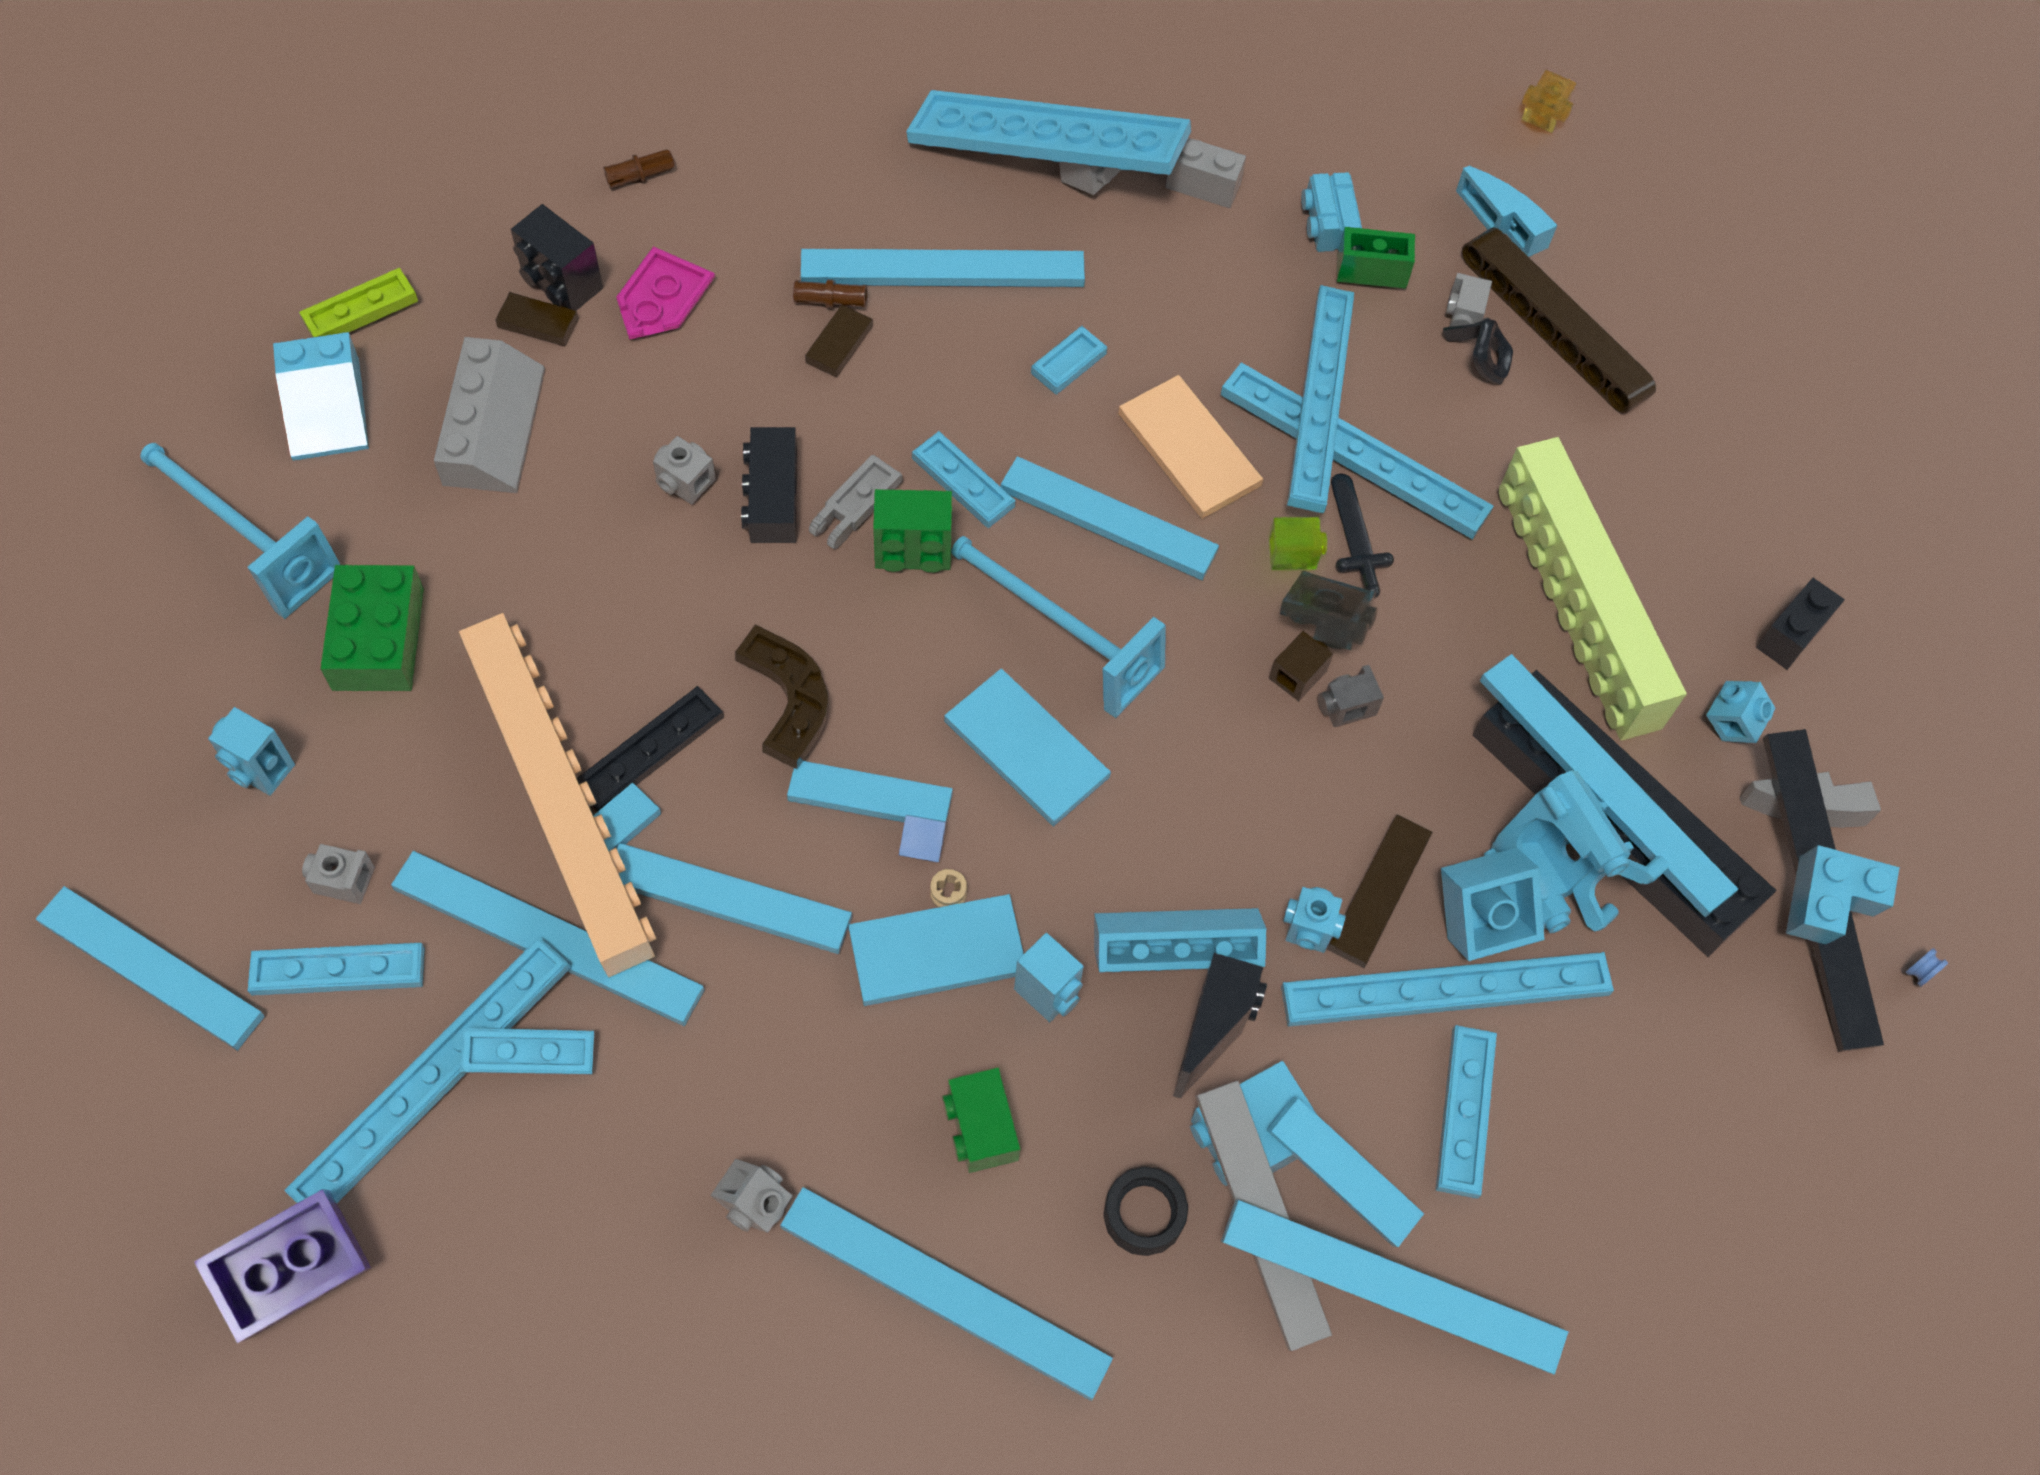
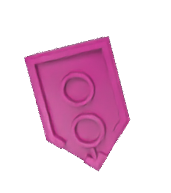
M653 246L616 296L629 340L679 328L715 278V273Z

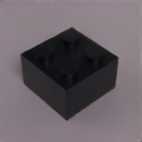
M541 204L510 229L514 241L513 250L520 264L519 273L528 285L532 287L536 285L545 292L547 298L554 305H561L577 311L603 289L594 242L544 204Z

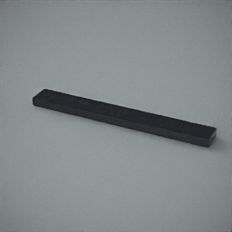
M1806 729L1771 733L1763 737L1795 875L1797 874L1799 857L1817 845L1836 850ZM1849 911L1846 934L1828 944L1812 941L1838 1052L1875 1048L1884 1045L1852 913Z

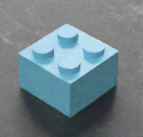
M1517 847L1441 868L1447 938L1468 961L1545 940L1540 870Z

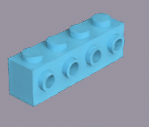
M1258 908L1094 913V953L1099 972L1208 969L1214 953L1265 967L1267 928Z

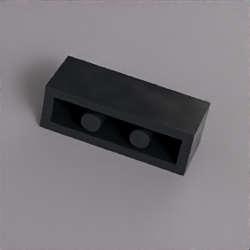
M750 427V442H743L744 465H749V474H742L743 497L749 496L748 506L741 507L742 529H749L751 543H796V427Z

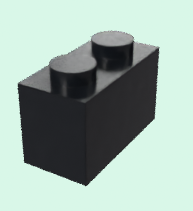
M1813 577L1772 624L1756 648L1788 670L1828 623L1845 599Z

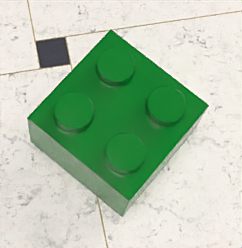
M875 489L873 522L875 569H885L891 572L903 569H917L931 573L940 570H951L952 491Z

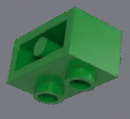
M1344 227L1337 253L1336 282L1406 289L1415 263V234Z
M999 1067L948 1079V1094L942 1095V1102L947 1121L955 1119L959 1135L952 1136L957 1161L966 1162L968 1173L1019 1161L1020 1146Z

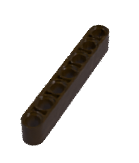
M1495 227L1489 228L1463 245L1462 257L1467 266L1479 278L1492 281L1491 289L1616 411L1627 413L1656 392V384L1651 374L1501 230Z

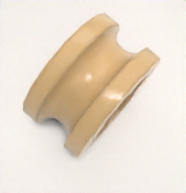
M944 869L933 876L931 881V899L937 907L965 902L967 882L960 872L953 869ZM946 883H953L954 890L960 889V891H953L951 897H944L942 888H945Z

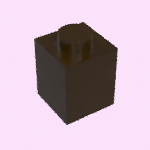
M1302 631L1274 660L1269 679L1299 702L1327 672L1334 653L1328 649L1322 640L1311 637L1305 631Z

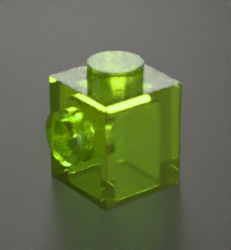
M1274 517L1269 534L1271 569H1317L1321 555H1326L1327 534L1320 530L1319 517Z

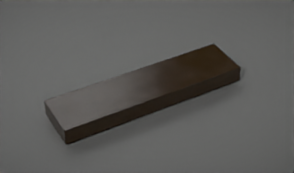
M1396 814L1345 914V922L1339 939L1333 937L1327 950L1365 968L1433 833L1432 831Z

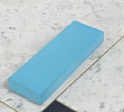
M940 431L912 451V459L946 491H952V496L987 528H990L1015 508L1016 500Z
M462 1028L460 1072L591 1075L594 1031Z

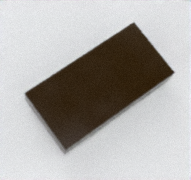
M509 292L495 321L498 328L565 346L579 318L575 310Z
M841 305L805 354V363L837 378L872 329L873 319Z

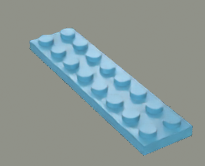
M931 90L906 133L908 143L925 146H938L957 150L987 152L989 154L1019 156L1021 158L1052 160L1054 162L1077 163L1087 166H1101L1120 170L1170 175L1191 133L1190 119Z

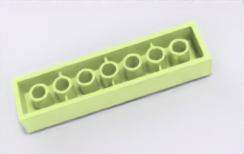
M1559 437L1517 447L1499 486V496L1502 503L1508 506L1514 518V528L1517 534L1523 537L1528 547L1531 564L1538 568L1542 576L1546 595L1553 599L1559 622L1562 628L1568 631L1574 643L1576 658L1584 664L1590 676L1589 682L1593 693L1599 696L1603 703L1609 726L1615 729L1620 741L1663 729L1687 693Z

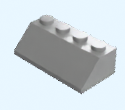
M464 337L434 457V464L443 486L509 493L518 492L545 373L543 365L503 341Z

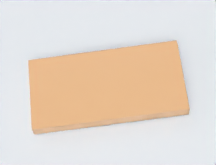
M1179 375L1119 406L1118 414L1201 519L1262 486L1263 478Z

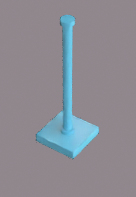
M150 443L142 449L140 458L145 464L157 467L264 552L247 568L273 610L283 619H286L333 578L335 565L341 564L321 528L310 517L307 516L279 541L275 542L167 457L164 449L157 443Z
M962 536L954 543L951 554L957 559L964 558L1110 660L1102 668L1104 710L1114 718H1117L1165 668L1166 625L1155 617L1120 649L974 548L972 541L967 537Z

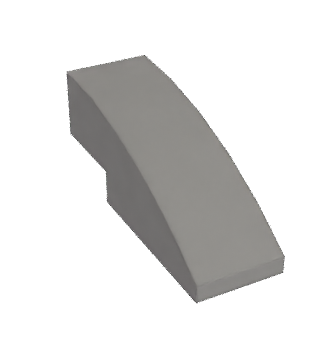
M1829 772L1817 773L1830 827L1866 826L1881 811L1871 781L1833 786ZM1773 779L1753 781L1741 795V804L1760 813L1782 819Z

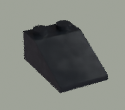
M1217 953L1213 954L1201 990L1175 1086L1174 1097L1182 1098L1242 1034L1247 1020L1255 1022L1267 988V983L1260 982L1263 971L1262 966Z

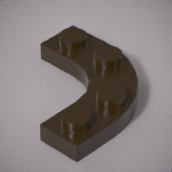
M755 624L735 651V661L769 677L780 685L787 697L786 708L779 721L762 743V752L798 769L824 728L828 711V691L821 676V670L811 656L794 643Z

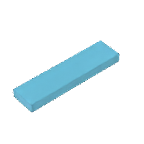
M803 761L798 769L794 768L787 799L790 802L905 822L906 815L947 822L953 788Z
M422 943L251 951L247 991L251 996L423 987L425 947Z
M1455 1025L1452 1029L1435 1191L1476 1199L1482 1194L1497 1033Z
M1293 1097L1267 1129V1132L1392 1246L1399 1247L1424 1215L1415 1204L1299 1098Z

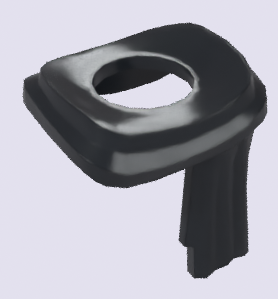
M1483 318L1482 321L1474 324L1443 328L1447 342L1457 340L1461 342L1477 338L1473 350V361L1476 369L1495 385L1503 383L1510 371L1513 349L1495 320ZM1490 347L1499 353L1497 365L1492 360Z

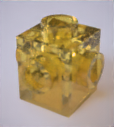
M1545 70L1536 87L1530 84L1521 104L1525 105L1526 108L1521 120L1553 133L1558 122L1562 121L1565 123L1571 113L1574 103L1570 102L1577 83Z

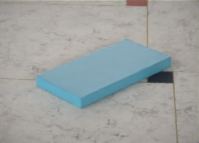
M1002 668L944 715V722L1053 827L1110 778L1111 771Z
M1010 894L848 924L864 1006L1013 978L1016 974L1017 960L1024 955Z

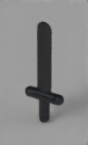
M1339 473L1332 477L1331 485L1352 557L1338 559L1335 567L1340 573L1359 571L1366 595L1374 599L1380 595V587L1375 569L1390 567L1394 563V557L1389 552L1373 554L1353 481L1350 476Z

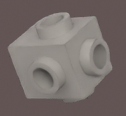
M676 436L669 445L662 446L653 460L656 482L659 487L668 494L675 493L691 505L716 480L713 459L698 444L694 442L688 443L679 436Z
M738 1159L734 1160L710 1195L729 1211L726 1218L732 1224L746 1232L753 1227L766 1233L780 1220L784 1213V1208L792 1198V1195L780 1185L783 1178L774 1170L765 1165L759 1167Z

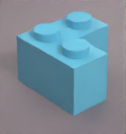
M1817 845L1799 857L1786 934L1822 944H1828L1846 934L1849 911L1874 917L1893 907L1900 867Z

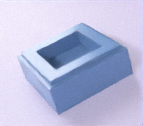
M906 815L899 855L940 862L947 822Z

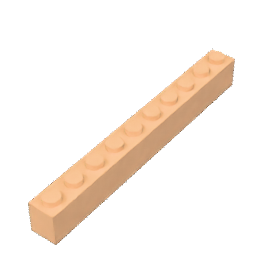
M501 613L460 630L459 633L597 957L608 978L655 957L649 942L656 940V936L647 916L639 919L634 908L641 905V902L632 882L624 885L619 873L626 871V868L617 848L609 851L604 840L611 837L602 815L594 817L591 812L590 806L597 803L587 781L579 784L575 774L581 772L582 769L573 749L565 752L561 744L568 737L559 717L550 719L547 710L554 706L545 686L537 688L533 679L539 677L540 674L531 654L523 657L520 648L526 646V643L518 625L515 624L510 627L504 613Z

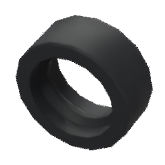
M1140 1167L1128 1170L1114 1181L1107 1193L1103 1214L1107 1233L1117 1246L1131 1254L1150 1256L1162 1253L1176 1243L1187 1222L1188 1203L1185 1192L1176 1179L1161 1169ZM1141 1186L1153 1187L1162 1192L1169 1201L1171 1208L1170 1222L1166 1229L1158 1235L1150 1237L1138 1236L1129 1231L1122 1222L1120 1215L1121 1201L1125 1194L1133 1188Z

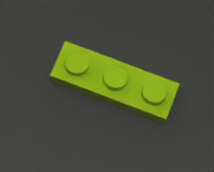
M399 267L306 308L299 313L311 336L320 337L351 332L418 302L414 289Z

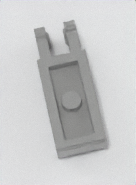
M871 455L825 502V507L810 523L809 532L814 536H820L830 526L834 517H836L841 522L833 529L827 539V545L836 550L848 539L852 530L855 531L874 511L875 489L894 490L902 482V474L875 455Z

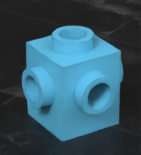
M1726 681L1708 711L1707 717L1722 741L1757 743L1776 708L1761 682Z
M1302 887L1298 899L1290 898L1285 911L1283 922L1290 924L1285 941L1297 944L1305 949L1325 953L1331 938L1339 939L1346 917V915L1339 913L1342 899L1333 896L1330 891L1323 888L1313 887L1309 889Z

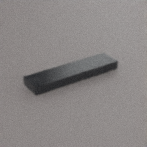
M696 686L577 777L579 784L587 781L597 803L592 806L598 812L632 782L638 785L724 718L723 711L699 686Z

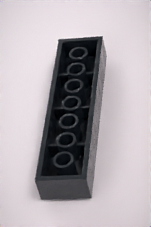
M1536 669L1532 673L1533 677L1738 888L1733 896L1708 916L1704 917L1664 874L1650 884H1640L1623 877L1704 955L1709 957L1752 917L1777 890ZM1500 702L1483 714L1472 736L1535 795L1547 787L1556 777L1566 773ZM1605 813L1624 843L1630 842L1634 847L1630 851L1631 854L1628 859L1646 866L1651 860Z

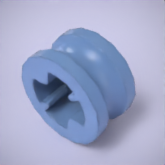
M1934 948L1906 971L1909 976L1915 975L1918 978L1917 984L1920 987L1948 964L1945 959L1939 960L1936 957L1937 951Z

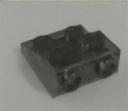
M1302 571L1282 600L1279 614L1290 617L1292 621L1299 624L1316 625L1313 639L1324 642L1326 646L1333 649L1351 650L1354 643L1363 645L1368 629L1371 630L1374 625L1378 608L1372 606L1376 592Z

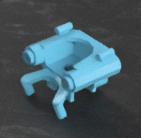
M1572 770L1559 775L1547 787L1539 791L1498 834L1491 849L1484 853V856L1517 847L1539 867L1544 929H1547L1549 933L1558 932L1571 923L1569 918L1571 909L1564 898L1572 893L1576 898L1587 927L1593 931H1600L1619 914L1618 909L1613 904L1607 903L1600 908L1596 900L1595 887L1604 876L1613 877L1621 875L1640 884H1650L1669 867V862L1663 856H1656L1646 866L1628 859L1631 854L1630 851L1634 847L1630 842L1624 843L1605 815L1604 811L1608 808L1607 804L1599 802L1578 771ZM1567 844H1571L1579 853L1580 858L1577 861L1572 860L1568 856L1566 851Z

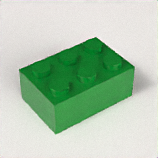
M335 565L320 667L332 691H412L424 592L414 565Z

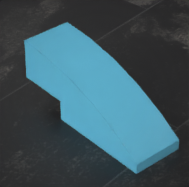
M1471 166L1463 168L1456 192L1487 230L1492 227L1498 228L1504 234H1507L1512 242L1528 257L1549 248L1557 224L1538 205L1508 183L1489 173Z

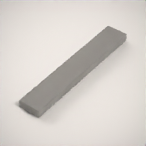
M1233 1081L1196 1095V1100L1234 1203L1235 1200H1240L1289 1220L1239 1081ZM1253 1255L1287 1349L1293 1351L1332 1336L1312 1279Z

